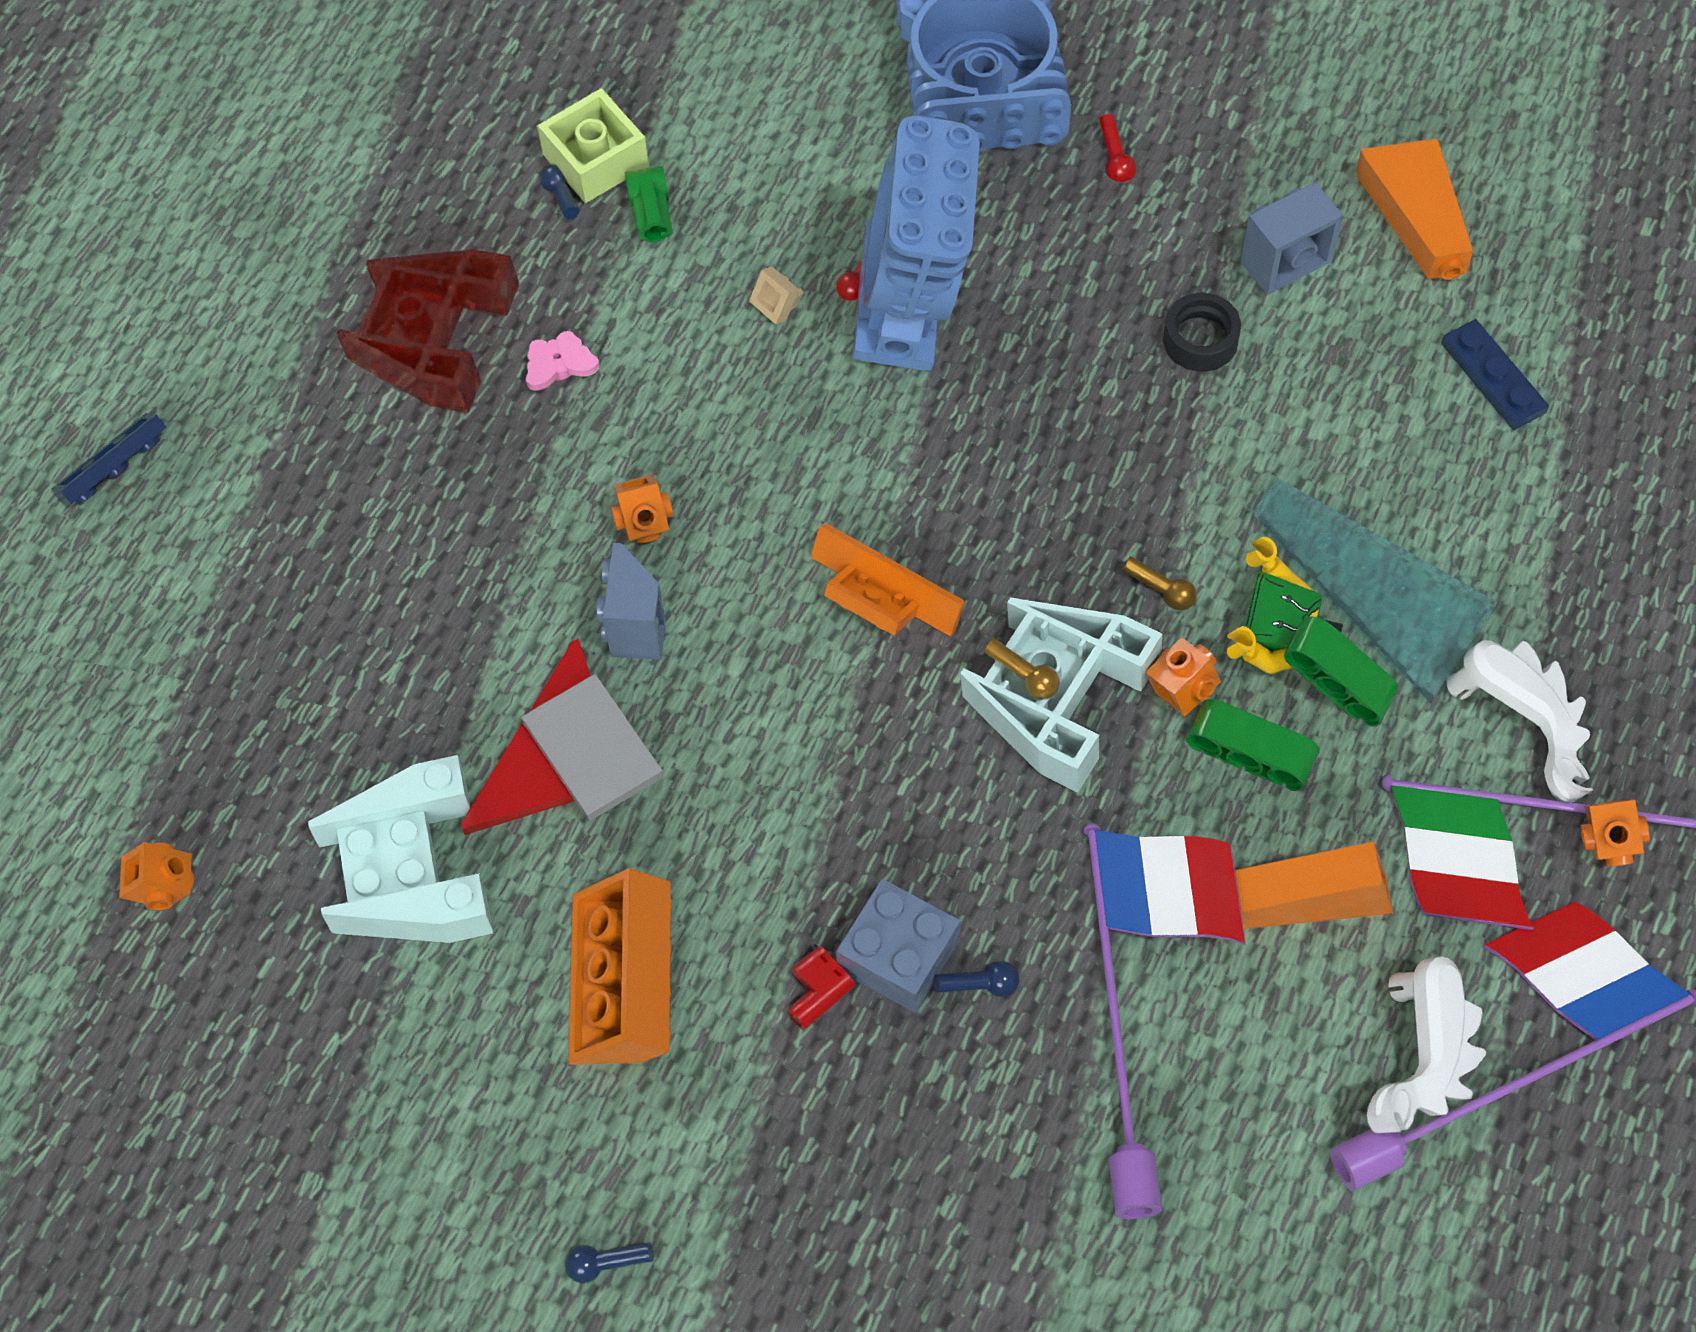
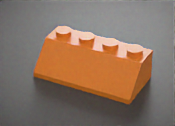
M628 868L573 894L568 1064L643 1063L669 1053L671 1037V881Z

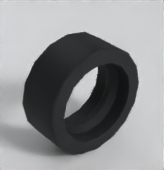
M1199 292L1185 295L1175 301L1167 312L1163 334L1166 353L1176 364L1187 370L1206 372L1221 368L1229 363L1237 352L1242 325L1239 313L1228 300L1216 294ZM1193 318L1211 319L1220 324L1225 330V339L1216 345H1194L1184 340L1178 333L1179 325Z

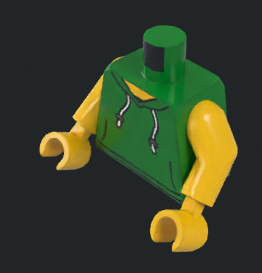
M1261 537L1252 541L1253 547L1257 550L1247 553L1245 559L1246 563L1251 567L1262 565V572H1257L1245 627L1241 626L1227 635L1229 639L1236 642L1227 648V654L1231 659L1245 660L1265 673L1273 674L1292 668L1285 661L1284 653L1302 619L1308 616H1319L1322 596L1294 574L1276 556L1277 547L1270 538ZM1325 620L1340 633L1342 632V623Z

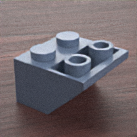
M613 543L611 559H604L602 567V583L607 584L606 595L599 596L597 602V621L602 622V642H608L611 657L661 660L666 619L659 583L622 543Z

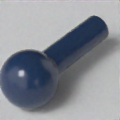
M548 165L542 171L541 184L545 190L554 193L566 219H574L579 211L568 189L569 184L557 165Z
M1006 961L994 962L985 971L936 974L934 977V987L937 993L987 989L991 994L1002 997L1012 994L1019 985L1017 969Z
M650 1242L600 1252L592 1246L580 1245L568 1253L565 1260V1270L573 1281L589 1283L595 1280L603 1270L652 1262L654 1260V1251Z

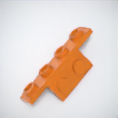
M827 523L819 527L811 558L838 573L827 583L824 596L894 636L914 617L950 637L954 634L965 604L963 599Z

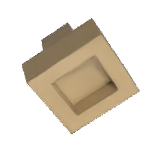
M769 267L761 270L749 302L774 324L784 322L788 318L790 311L798 306L804 292L793 285L786 276L780 274L775 268Z

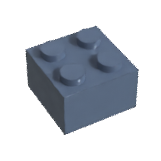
M1316 182L1302 189L1296 188L1290 191L1283 199L1269 206L1262 205L1249 215L1240 262L1262 290L1269 295L1333 261L1343 214Z
M881 879L837 949V963L852 979L916 1013L932 987L935 975L941 972L960 940L961 920Z

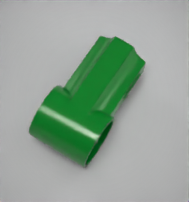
M663 166L625 172L630 206H634L635 221L640 240H646L649 243L664 241L673 233L667 205L669 196Z

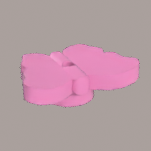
M571 331L562 332L557 337V340L553 339L548 341V343L544 340H535L530 343L527 355L529 362L527 364L528 374L526 376V383L529 389L537 391L547 388L555 380H563L571 375L589 376L599 370V360L591 354L587 346L582 345L581 339L576 337Z

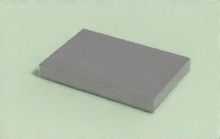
M596 674L521 717L524 726L589 822L664 777L662 769Z

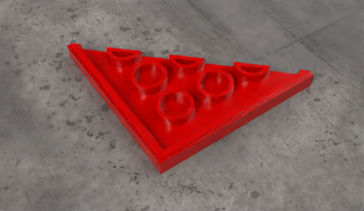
M579 639L571 642L530 711L591 677ZM523 723L463 819L461 826L465 835L575 801Z

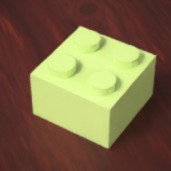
M602 88L537 125L543 155L551 164L558 166L565 176L567 183L585 204L625 181V172L641 170L649 166L645 136Z

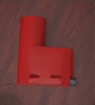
M816 944L810 948L811 952L791 968L794 977L808 990L806 994L787 1009L791 1019L802 1030H806L855 987V983L850 975L824 948L818 947Z

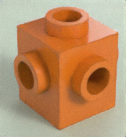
M653 474L613 485L618 505L611 507L617 531L625 530L629 541L637 539L638 543L651 542L659 539L661 532L670 530L667 517L674 516L670 498L667 492L660 493L658 483Z
M1182 637L1170 648L1165 649L1159 655L1157 661L1145 671L1155 693L1184 717L1201 701L1209 698L1216 686L1221 683L1214 667L1217 660L1213 654L1203 645L1198 644L1194 647Z
M1635 799L1585 805L1588 824L1580 825L1585 851L1592 850L1593 857L1597 860L1605 859L1607 867L1634 863L1633 855L1644 853L1643 843L1650 842L1649 828L1646 817L1638 816ZM1614 826H1618L1620 836L1617 840L1612 841L1609 836L1610 830Z
M143 842L121 857L119 898L143 903L146 908L151 910L170 909L172 905L191 893L194 884V873L191 871L192 853L176 850L173 845L168 843L152 844Z

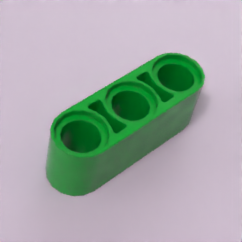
M1313 616L1303 618L1284 653L1285 661L1351 718L1357 720L1360 717L1366 720V725L1371 727L1381 724L1398 691V683L1330 623Z
M1216 699L1204 700L1186 736V742L1194 750L1201 752L1204 749V754L1239 769L1244 766V771L1279 786L1285 783V788L1291 791H1300L1304 788L1320 753L1318 745L1308 737Z

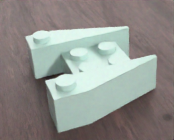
M1010 598L1007 602L1008 625L1016 631L1006 644V647L1034 666L1048 665L1052 667L1059 676V689L1051 698L1036 699L1027 692L1025 680L995 661L985 678L963 668L960 673L962 695L1039 774L1078 793L1099 760V735L1070 721L1069 718L1099 672L1141 692L1149 680L1145 671L1157 661L1162 653V633L1124 615Z
M458 755L414 764L308 821L309 829L319 847L339 843L348 902L321 908L322 916L332 933L445 943L493 933L487 895L479 874L439 882L429 824L466 816L471 808L466 778Z

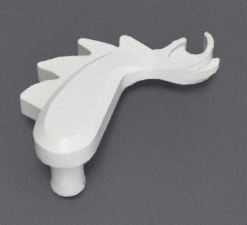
M1483 640L1469 649L1464 656V667L1447 679L1449 692L1454 697L1460 694L1459 699L1463 700L1481 688L1541 728L1547 738L1549 750L1544 769L1545 778L1551 794L1557 801L1573 803L1593 791L1592 788L1579 786L1590 777L1586 769L1579 762L1576 753L1590 736L1588 729L1577 726L1586 701L1583 697H1579L1571 703L1567 701L1565 678L1559 663L1554 661L1542 670L1536 652L1525 641L1516 645L1511 651L1500 644Z
M1434 957L1424 959L1417 965L1415 972H1398L1389 979L1388 987L1403 986V990L1390 992L1394 1000L1397 1002L1414 1000L1419 1066L1415 1074L1404 1082L1384 1085L1372 1097L1368 1106L1367 1118L1369 1126L1375 1133L1408 1130L1417 1109L1430 1116L1446 1115L1448 1113L1446 1100L1471 1099L1473 1096L1472 1091L1460 1083L1459 1077L1475 1069L1486 1055V1051L1483 1048L1474 1047L1467 1042L1480 1026L1482 1009L1465 1000L1461 973L1456 964L1449 958Z

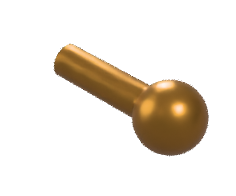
M1129 556L1122 568V571L1163 594L1165 603L1172 609L1187 610L1196 602L1197 591L1189 580L1183 578L1170 580Z
M992 638L985 648L984 652L1025 680L1026 690L1032 697L1040 700L1048 699L1058 691L1060 680L1057 672L1048 665H1032L995 638Z

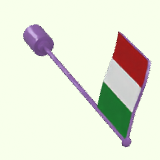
M1391 774L1386 775L1382 779V787L1388 792L1391 790L1404 829L1410 882L1423 915L1533 930L1534 926L1527 915L1520 895L1513 842L1499 802L1586 813L1585 804L1392 779ZM1638 812V816H1645L1647 822L1696 828V819Z

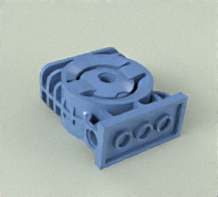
M896 0V16L901 38L909 42L907 49V73L913 115L969 125L979 136V152L989 148L1004 147L1016 149L1022 145L1040 143L1055 145L1068 135L1070 128L1071 101L1068 94L1067 79L1064 75V62L1061 58L1060 49L1057 46V28L1051 14L1052 0Z
M919 115L906 117L900 122L892 152L889 153L884 164L872 220L867 219L864 229L852 359L916 370H932L935 358L937 320L947 321L952 313L967 257L973 245L980 141L976 131L969 125Z

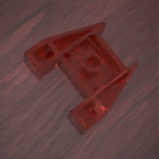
M469 249L367 260L366 267L376 292L359 332L338 329L336 332L347 359L430 406L469 413L482 381L472 353L447 348L463 308L508 315L519 287V281L510 255Z

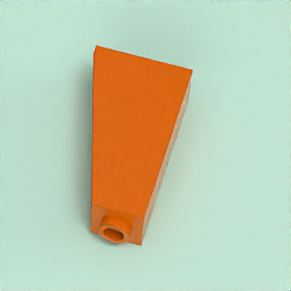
M1438 138L1361 149L1356 168L1357 178L1428 279L1441 277L1445 280H1451L1462 274H1467L1474 251Z
M1374 841L1235 870L1244 929L1394 914L1386 872Z

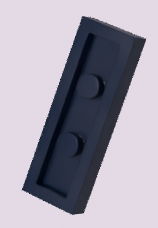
M1477 319L1443 336L1441 342L1443 347L1513 431L1547 413L1548 403Z
M145 413L51 490L64 503L72 504L76 501L77 504L85 502L97 492L98 489L95 485L106 476L111 479L124 471L129 466L127 459L138 450L144 453L155 446L161 439L158 434L167 427L157 414Z

